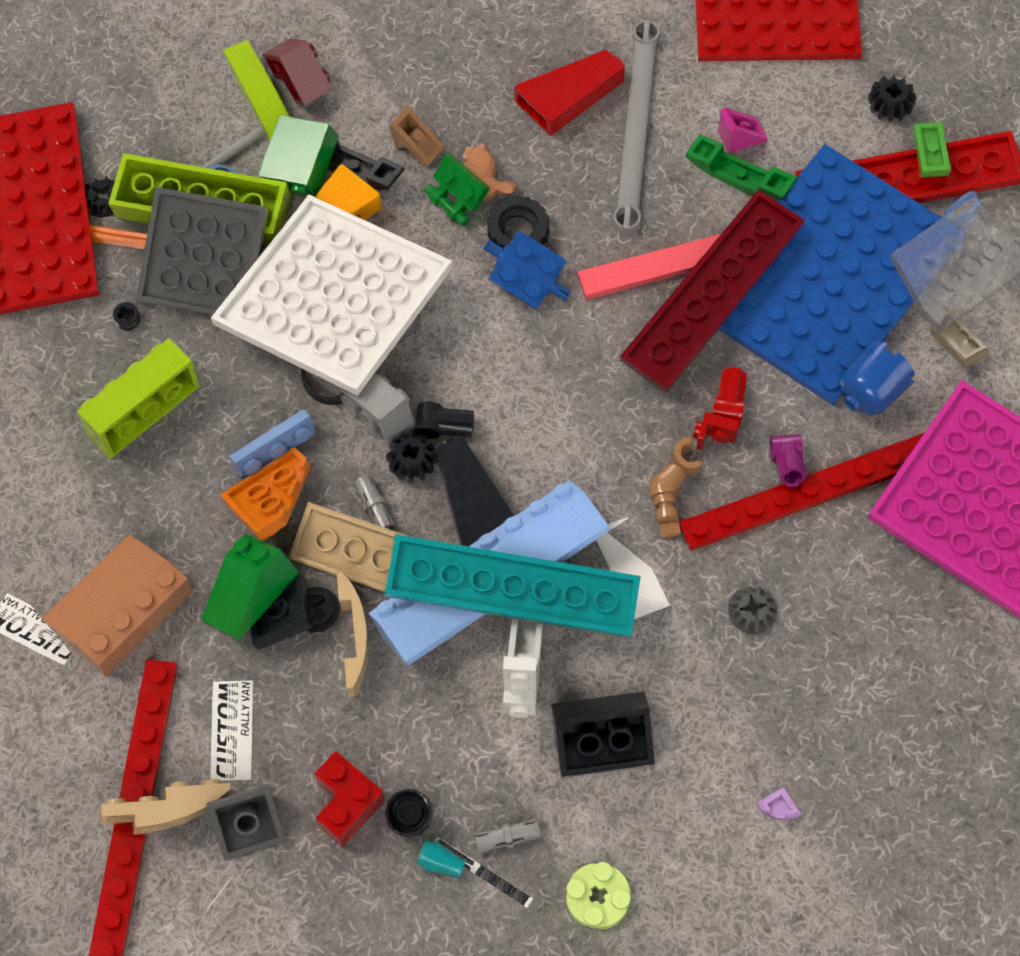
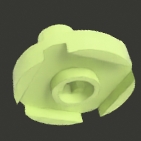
M606 862L588 864L578 869L567 884V908L571 916L583 926L597 929L613 927L624 918L629 907V884L619 870L611 867ZM595 888L599 891L604 890L607 893L604 895L605 902L602 904L598 901L591 902L589 899L593 895L591 890Z

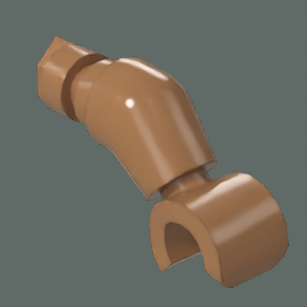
M689 437L677 442L670 463L656 474L650 483V498L654 501L655 507L658 508L656 510L657 523H659L661 538H673L681 534L678 511L676 507H673L676 505L678 489L685 477L697 474L703 464L698 459L695 462H688L682 457L681 454H688L692 447L693 439Z

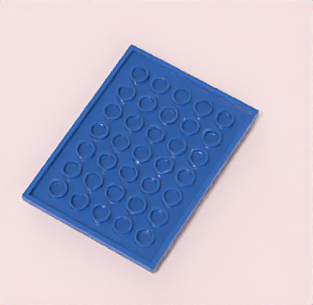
M824 144L799 174L784 200L779 199L777 201L805 219L804 226L719 330L834 406L842 396L840 379L844 371L872 341L880 340L884 342L964 240L966 233Z

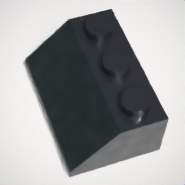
M644 691L551 704L561 777L655 764L650 708Z

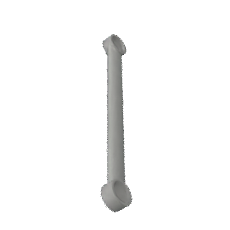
M649 20L638 22L633 28L632 36L634 51L617 209L613 214V227L618 233L623 235L636 233L641 225L640 197L655 49L660 37L658 25ZM641 30H644L643 39L637 36ZM649 30L655 34V37L648 40ZM624 214L623 225L617 221L618 217ZM630 214L635 216L637 220L631 226H629Z

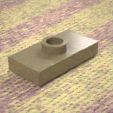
M954 314L930 326V333L964 368L989 355V348Z

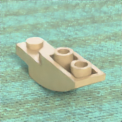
M212 779L203 781L202 785L190 786L189 782L181 781L171 783L170 787H165L163 800H158L156 796L141 797L139 802H126V799L123 798L109 799L106 801V804H101L100 824L133 822V835L169 829L208 811L206 803L228 796L230 783H222L221 780Z

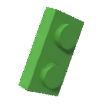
M942 122L914 124L913 136L921 178L949 176L951 169Z

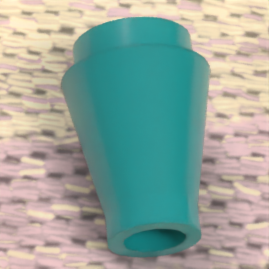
M426 840L416 864L422 866L424 871L454 876L459 879L466 860L461 859L436 840L434 843Z

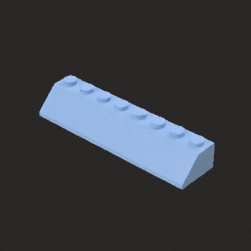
M568 480L556 486L552 492L540 500L532 502L528 508L516 516L508 518L504 524L490 533L482 535L478 541L469 547L564 562L610 531V528L584 491ZM390 598L381 602L377 608L369 612L383 640L407 666L485 615L484 613Z

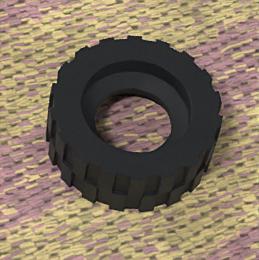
M526 196L507 197L503 201L496 203L495 207L490 210V216L487 219L488 237L490 241L504 249L513 240L505 233L504 227L506 222L514 217H523L530 221L532 224L530 238L543 246L548 242L549 216L546 214V209L538 201Z

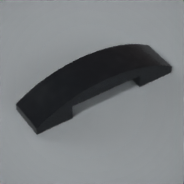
M339 140L336 143L328 166V170L334 173L338 166L343 164L376 190H389L405 170L404 166L381 157L376 161L340 145Z

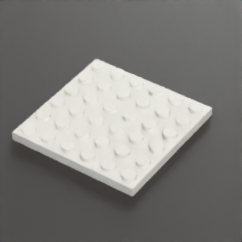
M308 195L213 314L211 320L213 325L358 396L452 270L453 264L452 260Z

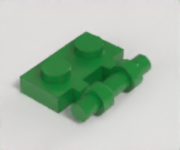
M445 154L433 175V178L440 183L439 187L436 188L432 184H428L424 188V193L430 197L429 201L432 204L440 206L447 212L446 216L452 222L457 221L464 227L470 221V218L464 213L465 210L468 208L470 211H477L490 187L453 154ZM449 193L457 199L455 204L447 198Z

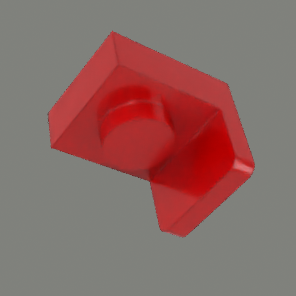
M705 412L703 422H696L693 438L698 439L696 449H703L706 435L711 436L713 440L720 443H727L729 441L735 443L740 421Z

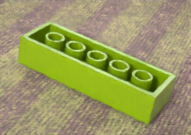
M123 153L109 200V206L116 218L149 224L155 187L268 207L269 210L263 245H269L284 226L291 194L287 182Z

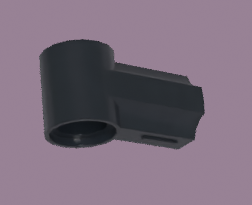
M431 401L421 402L417 408L414 433L418 437L424 434L426 439H437L440 435H462L463 437L472 438L474 411L448 409L439 403Z

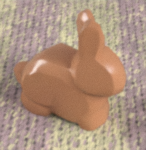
M480 143L476 147H466L463 157L464 165L490 187L482 202L491 201L498 194L509 195L514 193L517 188L515 183L495 179L497 165L485 143Z

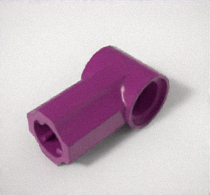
M801 434L770 436L771 461L776 462L780 482L785 483L787 487H797L802 481L806 480Z

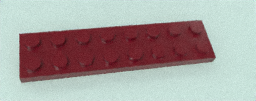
M758 189L620 355V361L667 393L801 230L805 219Z

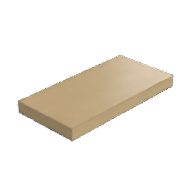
M308 502L288 559L336 576L337 572H343L351 581L385 592L395 534H404Z

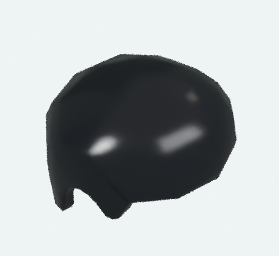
M411 788L396 792L388 800L385 810L389 828L397 835L407 838L422 835L430 827L434 816L433 806L429 798L422 792Z

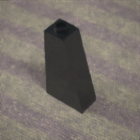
M463 436L443 441L436 449L438 466L459 544L470 546L478 541L482 535L490 533L504 524L514 514Z

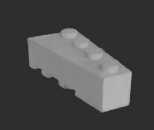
M311 373L333 397L341 396L342 403L354 417L360 415L363 422L368 426V431L375 437L381 434L386 442L385 447L389 451L391 442L399 443V435L408 439L410 433H414L415 421L408 404L410 402L408 395L402 389L398 388L396 390L392 387L389 380L382 373H374L358 396Z

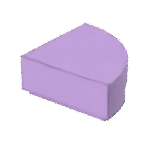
M784 787L756 804L761 812L777 820H791L801 815L800 810Z

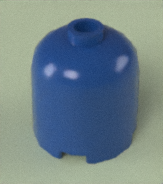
M880 340L872 341L841 376L840 388L844 396L843 401L854 412L859 411L867 415L880 414L915 382L911 380L915 372L910 363L900 352L895 356L885 349L888 346L886 342Z

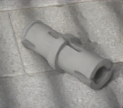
M365 475L357 479L354 485L364 503L363 509L365 513L370 515L375 525L394 530L396 526L387 511V502L384 496H381L378 492L372 476Z
M536 818L512 825L504 823L501 824L502 827L474 833L479 854L503 847L511 849L514 848L515 844L541 839Z

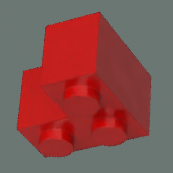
M335 751L314 773L317 784L333 797L329 804L317 815L316 821L319 828L343 848L385 802L383 791Z

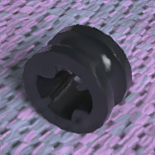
M120 303L113 310V317L119 329L130 331L139 325L141 317L138 308L133 303ZM127 312L131 315V319L126 320L122 314Z

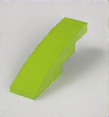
M248 40L224 49L222 52L245 99L248 100L258 122L260 121L269 141H271L279 116L289 117L252 46Z

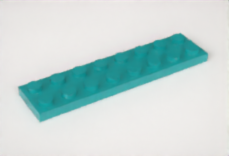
M395 534L385 597L631 639L641 576Z

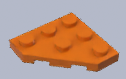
M293 447L220 494V496L246 527L260 541H263L275 535L278 530L287 525L311 466L307 458Z

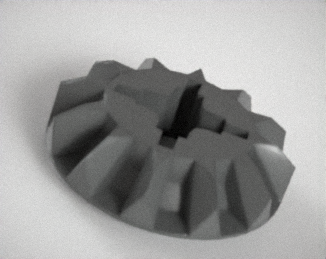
M747 586L735 592L729 601L728 614L731 622L739 630L757 634L766 631L773 625L777 617V604L772 598L771 593L763 591L761 587L750 588ZM750 599L754 602L755 607H761L757 612L756 620L751 611L744 610L748 608Z

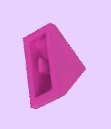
M725 107L720 111L718 133L729 154L768 140L757 117Z

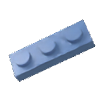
M304 409L231 454L229 456L241 480L316 434L309 414Z

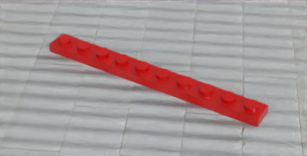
M924 433L806 475V480L802 481L797 487H787L784 483L679 522L681 533L691 552L895 477Z
M148 659L145 661L119 798L126 799V802H139L141 797L154 796L178 668L176 662ZM133 822L115 823L113 827L89 956H124L147 834L133 835Z

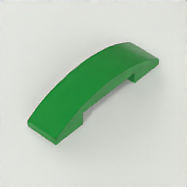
M701 134L698 135L685 153L688 160L708 175L750 195H754L759 189L774 200H784L797 180L796 176L774 166L768 171L724 151V144Z

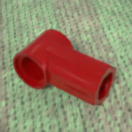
M730 367L723 369L718 396H715L712 412L715 415L740 421L739 427L745 403L743 395L747 383V373L741 368Z

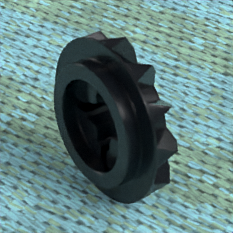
M106 176L105 179L98 180L95 178L93 183L90 185L86 184L90 215L100 218L114 215L109 206V199L115 180H110ZM107 192L109 199H98L97 193L105 194Z
M307 588L309 606L317 608L323 604L321 612L324 617L316 614L311 617L313 628L306 631L310 634L316 632L324 633L331 626H335V622L338 616H340L339 601L335 594L326 588Z

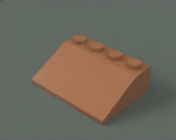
M129 534L42 617V620L106 677L193 590L185 575L165 558Z

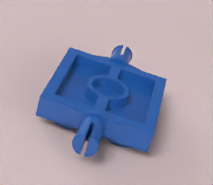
M518 230L511 243L506 245L504 249L490 241V239L484 246L483 250L497 258L495 268L488 280L536 310L543 298L551 292L564 301L570 295V290L557 283L559 273L567 260Z

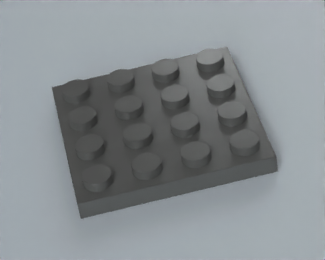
M155 187L136 300L214 314L260 257L269 208Z

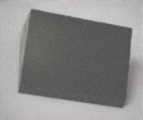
M269 784L206 803L224 860L286 841Z

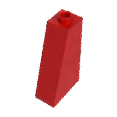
M604 50L517 84L514 87V102L549 136H552L623 83L625 66L619 57L613 56L608 50Z

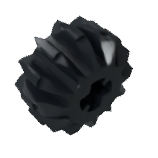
M895 75L890 80L882 76L879 82H874L868 96V103L871 104V113L878 112V119L884 116L888 117L889 123L894 117L902 121L905 115H910L916 101V94L913 93V84H906L905 78L897 80Z
M413 432L410 433L408 439L399 435V443L391 442L389 445L391 452L386 454L387 462L390 463L388 465L389 471L397 473L399 481L408 476V481L411 484L416 476L424 481L425 473L432 474L434 471L432 464L437 462V455L433 453L435 451L433 443H427L424 434L418 439H415Z

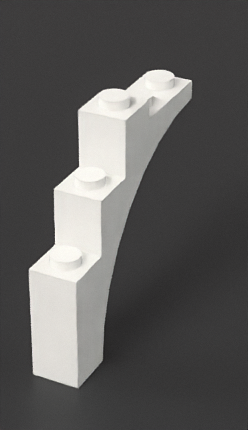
M513 618L511 621L508 655L504 656L503 712L509 713L510 716L515 718H526L529 715H536L543 624Z

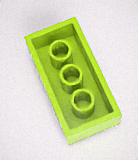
M170 338L163 343L155 345L146 357L141 361L131 364L127 372L117 380L110 381L103 391L94 398L86 400L81 405L77 413L87 436L109 459L113 458L200 387L192 360Z

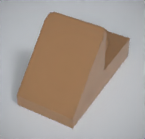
M406 106L389 125L395 148L406 147L423 167L428 166L445 148L442 142L410 106Z

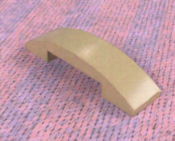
M337 572L341 611L352 610L356 657L344 659L346 686L349 698L356 697L365 676L368 663L369 640L366 620L359 596L343 572Z

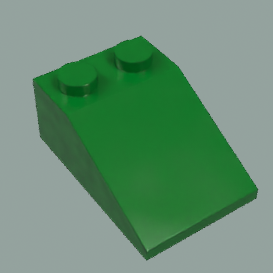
M244 534L225 555L201 620L212 628L240 641L299 572L280 549Z

